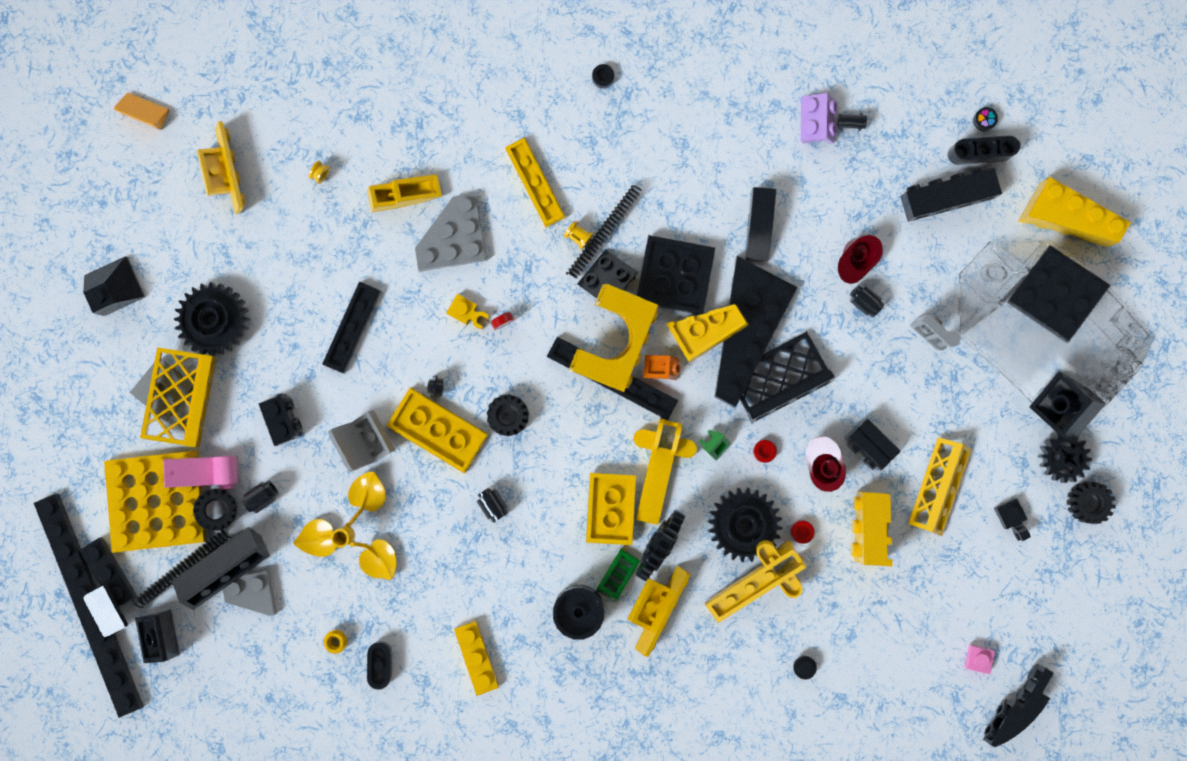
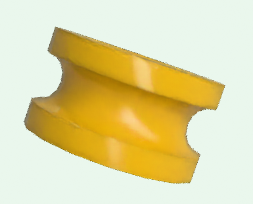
M316 161L311 167L308 176L311 180L316 179V182L321 184L326 179L330 167L328 165L322 166L321 161Z

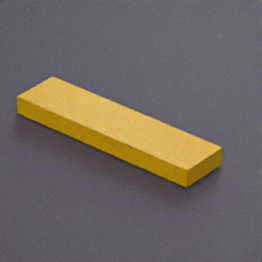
M525 137L506 146L505 150L545 228L566 219Z

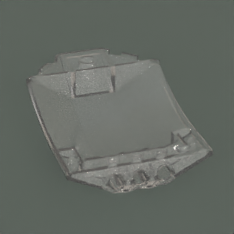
M1052 240L989 241L959 273L961 298L958 301V315H960L958 335L960 339L1005 376L1031 403L1060 371L1089 388L1107 405L1140 370L1156 335L1125 301L1109 287L1072 339L1066 343L1008 304L1007 301L1049 245L1093 274L1095 273Z

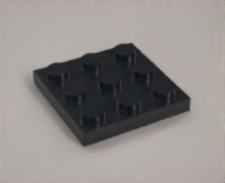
M648 235L637 296L657 304L659 308L702 315L704 313L716 248Z
M1049 245L1008 299L1007 303L1068 343L1111 285Z

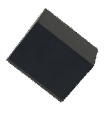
M171 609L135 617L143 663L165 662L180 655Z

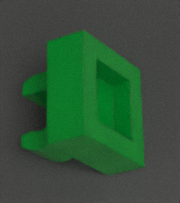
M708 430L712 438L708 442L701 439L700 443L703 445V449L717 461L731 443L719 431L715 433L712 430Z

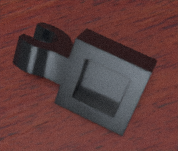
M1017 498L994 508L1003 528H1012L1018 541L1031 538L1029 531L1022 524L1028 518Z

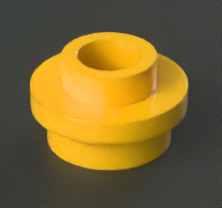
M332 630L324 638V647L330 653H340L347 646V636L340 630ZM334 637L340 640L339 645L333 644L332 640Z

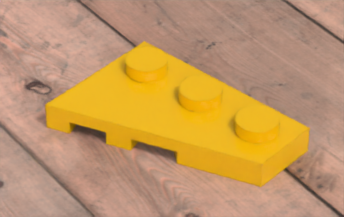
M735 304L708 311V313L690 316L677 322L666 323L689 362L696 360L749 325Z

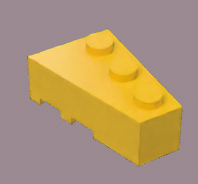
M857 491V496L853 498V509L856 510V519L852 521V533H855V542L851 543V556L854 557V561L863 565L893 567V559H888L887 546L892 545V537H888V525L891 524L890 494Z

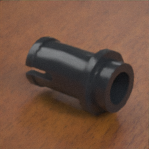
M839 113L838 128L858 129V131L866 129L867 115H863V113L859 115Z

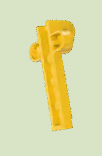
M659 418L656 432L641 429L634 434L633 440L638 447L651 450L636 520L659 524L674 455L691 458L696 454V444L691 440L680 438L682 423ZM663 425L675 427L671 449L658 447Z
M761 541L757 545L756 551L763 565L705 602V606L718 623L778 585L785 595L790 598H797L801 595L803 588L796 574L805 569L806 565L791 541H786L777 548L770 541ZM793 555L794 558L777 572L775 571L774 566Z

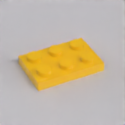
M590 473L586 543L632 545L636 475Z

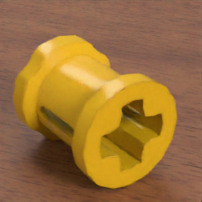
M575 220L566 230L564 237L573 240L579 245V249L583 250L587 243L590 242V239H592L594 233L587 232Z

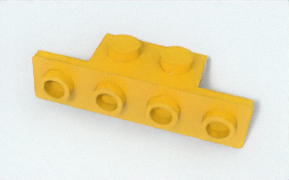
M218 121L215 132L219 147L198 149L197 151L207 196L230 193L235 214H240L243 206H245V197L243 193H240L238 187L240 185V176L233 166L235 155L228 145L230 141L229 130L224 128L223 121Z
M676 566L666 586L651 578L647 579L627 618L631 623L644 628L635 649L645 657H649L651 651L654 650L662 630L667 625L670 614L677 606L678 599L688 584L691 574L679 566Z

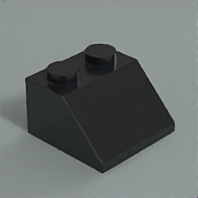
M1058 371L1029 408L1062 438L1076 439L1106 403L1089 388Z

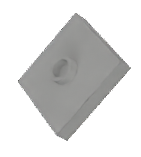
M163 358L161 359V363L165 369L171 366ZM154 363L129 392L145 406ZM175 368L168 372L175 383L185 377ZM166 375L157 380V386L161 392L172 386ZM187 379L179 384L178 387L186 396L193 391L194 385ZM175 388L164 395L171 405L182 399ZM160 397L153 402L152 408L158 415L166 410L168 406ZM180 403L178 406H176V407L174 408V410L176 411V410L181 406L182 403ZM169 411L160 418L163 421H168L173 413Z

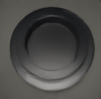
M804 655L794 661L793 670L797 677L807 680L816 674L817 665L811 657Z

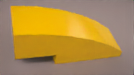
M437 174L393 180L392 183L372 185L367 189L371 213L411 206L442 197Z

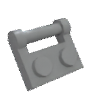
M926 314L915 319L910 325L938 351L946 349L947 346H957L960 343V336L954 332L949 333L942 326V321L935 315Z

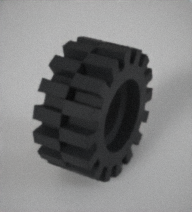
M510 394L500 395V397L493 399V402L488 406L489 408L486 413L487 422L491 429L500 435H516L528 423L529 412L527 406L517 396ZM506 406L513 407L517 413L516 420L511 424H504L499 419L500 410Z
M1098 482L1078 483L1077 487L1071 488L1073 493H1068L1067 497L1071 498L1070 501H1066L1067 505L1071 506V508H1068V511L1074 513L1072 517L1079 519L1078 521L1100 524L1102 523L1101 521L1109 520L1107 516H1112L1114 513L1110 511L1111 508H1116V505L1112 504V501H1116L1114 496H1110L1113 492L1111 489H1106V485ZM1088 494H1094L1099 501L1097 509L1092 512L1087 511L1083 505L1084 498Z
M221 489L207 490L199 495L194 503V518L204 529L220 531L229 527L234 522L238 506L235 498L229 492ZM212 501H220L225 507L223 516L218 519H212L206 514V507Z

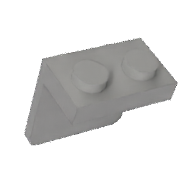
M374 410L368 411L353 422L328 431L331 442L336 447L343 464L350 472L375 463L395 451Z

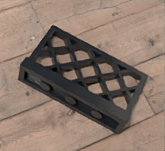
M805 332L762 355L759 363L762 362L770 365L767 376L755 372L752 376L765 379L763 389L760 391L750 388L749 381L744 395L742 394L740 402L752 424L832 383L835 376L831 369L827 368L810 336ZM802 340H805L809 347L807 355L794 351L795 345ZM779 352L790 354L787 365L774 362L775 355ZM792 355L806 359L803 370L789 366ZM808 360L818 362L822 370L815 374L805 371ZM772 365L786 369L783 380L769 377ZM788 370L801 374L799 382L795 384L785 382ZM767 381L781 384L779 392L774 395L764 392ZM783 385L788 386V388L782 390ZM747 391L761 395L759 402L749 407L745 399Z

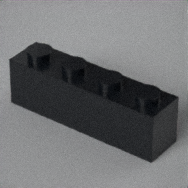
M981 167L973 170L972 174L964 176V173L952 175L950 180L942 181V178L928 182V186L920 187V184L906 188L907 191L900 197L907 221L911 222L993 200L1002 195L995 168L986 170V167Z
M247 527L172 580L179 603L195 610L268 558L270 554L262 536L250 527Z

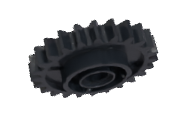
M212 282L209 283L208 287L201 283L200 290L192 287V295L184 293L186 301H178L182 308L175 309L180 314L179 317L174 318L175 321L180 323L175 327V330L182 331L178 338L186 339L184 345L188 347L192 345L191 351L197 352L199 350V353L202 355H206L208 352L210 356H215L217 351L218 354L224 355V349L233 351L232 344L239 346L238 338H245L242 331L249 330V327L245 326L244 323L250 321V318L245 317L244 314L249 312V309L242 308L246 301L238 300L240 294L237 292L232 293L233 288L227 287L225 289V286L221 283L217 287ZM212 314H215L216 320L210 325L208 319Z
M746 487L744 493H742L740 488H737L735 495L730 490L728 491V498L721 495V504L713 503L717 510L709 511L714 518L707 520L708 523L713 524V527L708 529V532L715 533L711 541H718L715 548L717 550L724 548V556L731 553L732 560L739 556L741 562H744L745 557H748L753 562L754 556H757L756 547L761 541L767 540L772 542L775 547L777 546L773 540L781 538L776 531L783 529V527L777 525V522L781 521L782 518L775 516L779 508H772L774 500L766 502L767 494L764 493L759 497V490L757 489L751 494L748 487ZM744 518H748L751 523L750 528L746 531H742L739 528V523Z

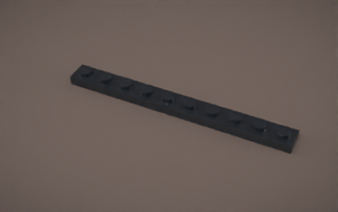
M59 493L34 502L39 519L118 718L143 708V703L115 633L107 637L102 635L83 599L85 595L97 588L88 565L79 551L81 547Z

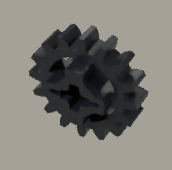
M1054 434L1053 439H1045L1048 445L1040 446L1044 454L1038 455V458L1044 461L1039 466L1047 468L1044 474H1052L1051 480L1058 481L1060 479V483H1068V480L1070 482H1077V477L1084 478L1085 475L1082 471L1090 470L1086 463L1092 461V458L1087 457V453L1091 452V449H1084L1083 447L1086 441H1078L1079 436L1076 439L1062 438L1059 434ZM1065 442V443H1069V444H1071V445L1065 447L1064 445H1061L1060 443ZM1065 468V470H1069L1070 472L1061 473L1059 472V470H1063Z

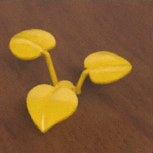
M370 471L360 475L349 488V503L360 508L345 526L333 531V526L328 521L314 519L304 526L293 544L303 552L317 557L329 556L337 547L343 548L347 545L351 547H364L366 550L359 556V565L362 571L373 578L392 580L397 569V557L392 545L382 539L373 541L371 546L367 543L355 542V531L351 528V525L364 509L373 512L380 509L385 503V487L377 474Z

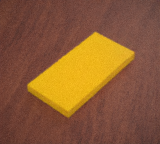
M411 387L386 427L464 474L489 435Z

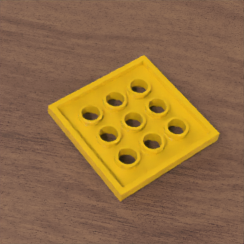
M199 450L104 461L112 553L207 541L206 529L197 523L193 513L194 503L198 496L202 494V486L164 488L163 459L199 458ZM152 472L157 473L159 477L155 485H152L148 480ZM130 474L136 479L135 485L131 488L126 484V478ZM177 492H180L184 498L181 505H176L173 501V497ZM154 495L159 496L161 500L157 508H154L150 502ZM132 497L138 502L135 510H131L128 507V501ZM179 515H182L186 520L183 528L177 527L175 523ZM155 518L161 519L163 523L159 531L153 528ZM134 520L140 525L137 533H133L130 530V524Z

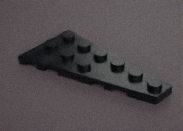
M739 256L735 258L728 306L737 305L749 325L723 341L714 394L716 399L733 408L737 406L798 288Z

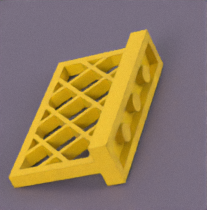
M157 347L140 435L141 439L200 447L216 357ZM162 353L171 354L176 363L165 369L161 363ZM176 355L185 357L179 360V358ZM189 358L199 359L197 369L191 373L182 364ZM179 365L186 376L175 383L168 372ZM166 375L172 386L161 392L157 386V380ZM189 378L194 387L193 391L185 396L178 385ZM175 388L182 399L171 405L164 395ZM161 397L168 408L157 415L152 406L153 402ZM185 401L190 408L189 414L181 419L174 408ZM171 411L178 421L167 428L160 417ZM157 420L164 431L157 436L147 435L149 425ZM181 424L185 430L184 440L175 439L170 430ZM164 434H167V435L169 436V438L161 437V436H163Z

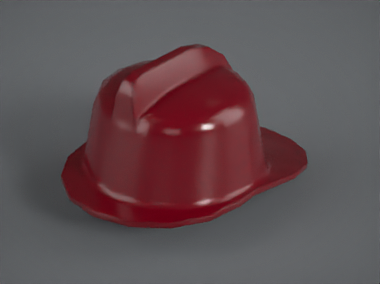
M870 234L850 240L845 245L843 254L838 262L840 279L849 284L857 283L863 279L882 257L883 245L881 240Z
M826 436L812 439L805 451L812 483L824 492L838 490L846 478V465L839 445L833 439Z

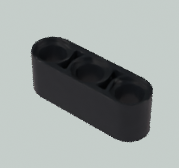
M1014 136L967 138L959 140L949 148L947 156L949 161L956 165L1004 162L1016 155L1021 145ZM1003 145L1008 146L1010 153L1003 150ZM980 146L986 148L987 155L980 151ZM957 148L963 149L965 156L959 155Z

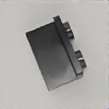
M279 393L274 398L258 403L274 446H279L302 437L300 432L303 430L302 424L294 416L293 409L295 407L290 396L287 397V394Z

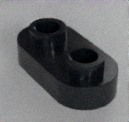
M377 641L367 651V682L373 689L381 690L392 679V649L388 643ZM377 649H382L384 656H379ZM378 672L383 673V680H379L376 675Z

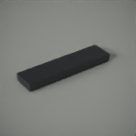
M359 281L322 365L345 374L380 296V290Z

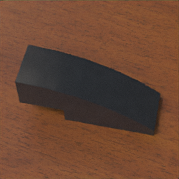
M753 187L751 190L745 260L768 262L776 189Z

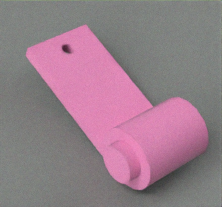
M238 456L163 459L164 488L219 485V489H234V484H239Z

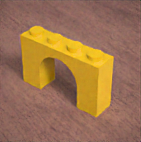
M603 284L594 306L616 314L624 320L629 330L628 344L621 354L609 359H603L577 349L569 371L624 392L625 388H629L633 379L631 373L634 366L637 367L640 362L642 345H646L648 342L651 323L654 324L658 317V305L612 285Z

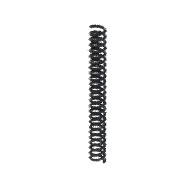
M631 185V189H628V192L625 193L626 196H623L620 203H617L618 207H614L615 210H612V214H609V217L606 218L607 221H604V225H601V228L598 229L599 232H596V236L590 239L591 243H587L588 246H585V250H582L583 254H579L580 257H577V261H574V264L571 265L572 268H568L569 272H566V275L569 274L576 279L578 277L573 272L581 275L575 268L583 271L578 264L584 268L586 266L581 261L589 264L583 257L591 261V258L585 253L594 257L589 250L597 253V251L591 246L600 250L593 242L602 246L597 239L603 243L605 240L599 235L608 239L601 231L610 235L604 227L611 232L613 230L607 224L616 228L609 220L618 224L612 216L619 221L621 219L615 213L624 217L617 209L627 214L619 205L629 210L623 202L630 207L632 204L625 198L635 203L628 195L637 199L630 191L640 196L634 188L642 191V189Z
M223 529L221 533L217 532L218 537L213 535V538L209 539L210 542L206 541L207 545L202 544V547L199 546L200 552L195 549V553L191 552L192 557L188 555V559L184 558V562L180 561V564H176L177 568L173 567V570L165 573L166 577L162 575V579L158 578V582H154L155 585L151 584V588L147 587V590H143V593H140V597L136 596V600L142 606H139L134 599H132L133 604L138 608H144V605L151 602V599H155L159 594H162V591L173 585L169 580L172 582V576L177 578L176 574L180 575L179 570L181 572H184L183 568L188 570L187 565L191 568L190 561L194 565L196 564L194 559L198 563L200 560L197 555L201 559L204 558L202 554L205 557L208 556L221 544H225V541H228V538L231 539L232 536L229 537Z

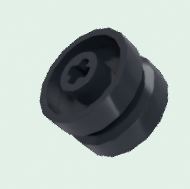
M573 584L566 587L558 594L553 606V620L556 628L564 636L573 640H584L593 636L601 628L604 621V603L600 594L594 588L585 584ZM575 609H582L583 615L579 613L574 614Z

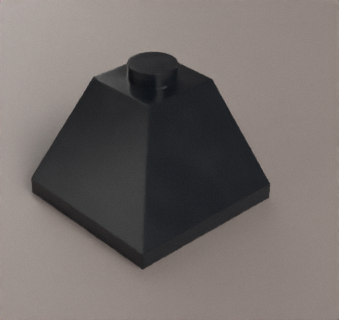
M127 256L84 275L83 293L94 314L106 316L145 298Z

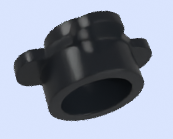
M438 375L428 380L427 393H431L430 398L442 396L444 379L438 378Z

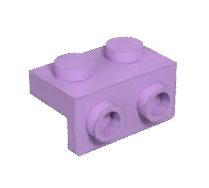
M828 93L801 97L802 143L826 141L829 144L834 143V136L837 135L835 114L838 111L836 100Z

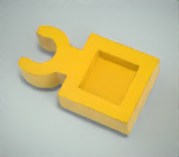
M459 294L456 295L446 312L447 315L465 325L471 320L473 325L480 330H483L484 327L478 324V318L485 317L489 319L487 313L475 311L478 307L477 304Z

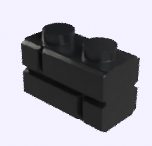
M863 418L845 436V439L848 441L846 446L855 454L859 452L865 458L863 463L871 470L882 471L901 451L868 418Z

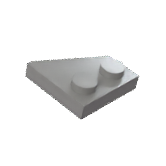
M269 570L242 575L223 589L225 603L270 616L277 614Z

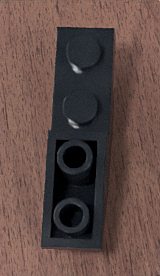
M1036 664L1027 675L1028 680L1024 687L1018 690L1015 703L1005 699L1004 703L998 706L995 719L984 731L985 736L983 740L991 746L997 747L1024 731L1049 702L1050 698L1044 695L1043 691L1054 672Z

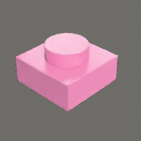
M969 644L965 668L990 674L995 651Z

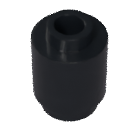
M866 284L863 286L857 285L849 294L852 297L850 302L866 316L870 315L872 318L885 305L881 301L882 298Z
M268 480L265 483L261 482L245 493L242 502L249 512L259 513L276 501L279 492L275 485Z
M487 488L478 494L480 499L476 502L488 520L491 519L495 523L509 513L506 509L507 505L496 489L491 491L490 488Z

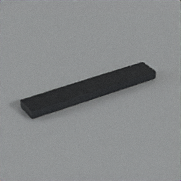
M557 337L546 357L569 369L576 350L580 348ZM633 377L629 388H625L624 392L589 379L665 420H669L679 401Z

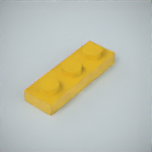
M477 620L456 627L454 631L476 696L498 689L499 684Z

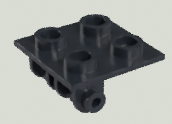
M605 249L577 285L597 299L603 284H609L626 291V287L632 280H635L638 271Z

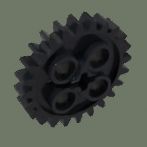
M674 510L667 520H663L646 545L643 557L640 560L641 563L636 572L637 577L647 581L653 572L659 569L664 559L670 555L678 539L677 535L684 522L685 515Z

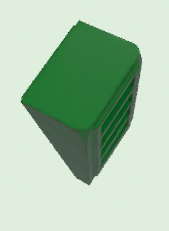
M620 549L596 591L616 602L640 560ZM621 558L632 565L631 568L620 563L619 559ZM615 566L626 572V576L615 571ZM613 575L621 580V585L610 579L609 576ZM605 583L617 589L616 593L604 586Z

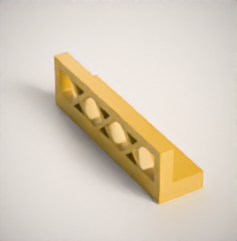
M937 438L908 522L909 525L943 536L972 451L971 448L958 442ZM943 444L952 446L950 456L943 459L940 454ZM942 466L944 470L943 477L935 481L933 477L934 470ZM934 488L937 493L936 498L928 503L925 497L926 493ZM927 510L929 514L926 525L917 522L919 513Z

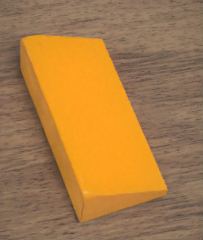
M128 92L114 107V110L118 113L158 130H161L169 112V109Z

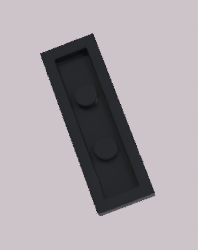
M103 537L94 540L79 550L100 587L108 585L119 607L137 596Z

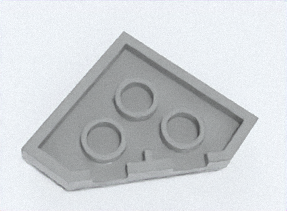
M475 193L452 197L415 247L419 272L486 261Z

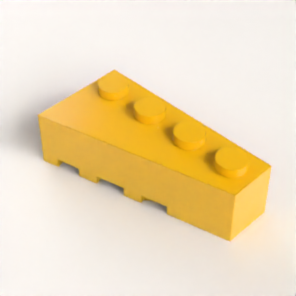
M1051 177L1039 183L1018 222L1024 224L1029 223L1036 225L1038 228L1050 229L1059 232V234L1078 237L1080 240L1105 247L1120 243L1131 224L1126 219Z

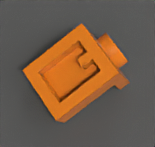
M645 355L643 378L678 379L681 371L678 357Z

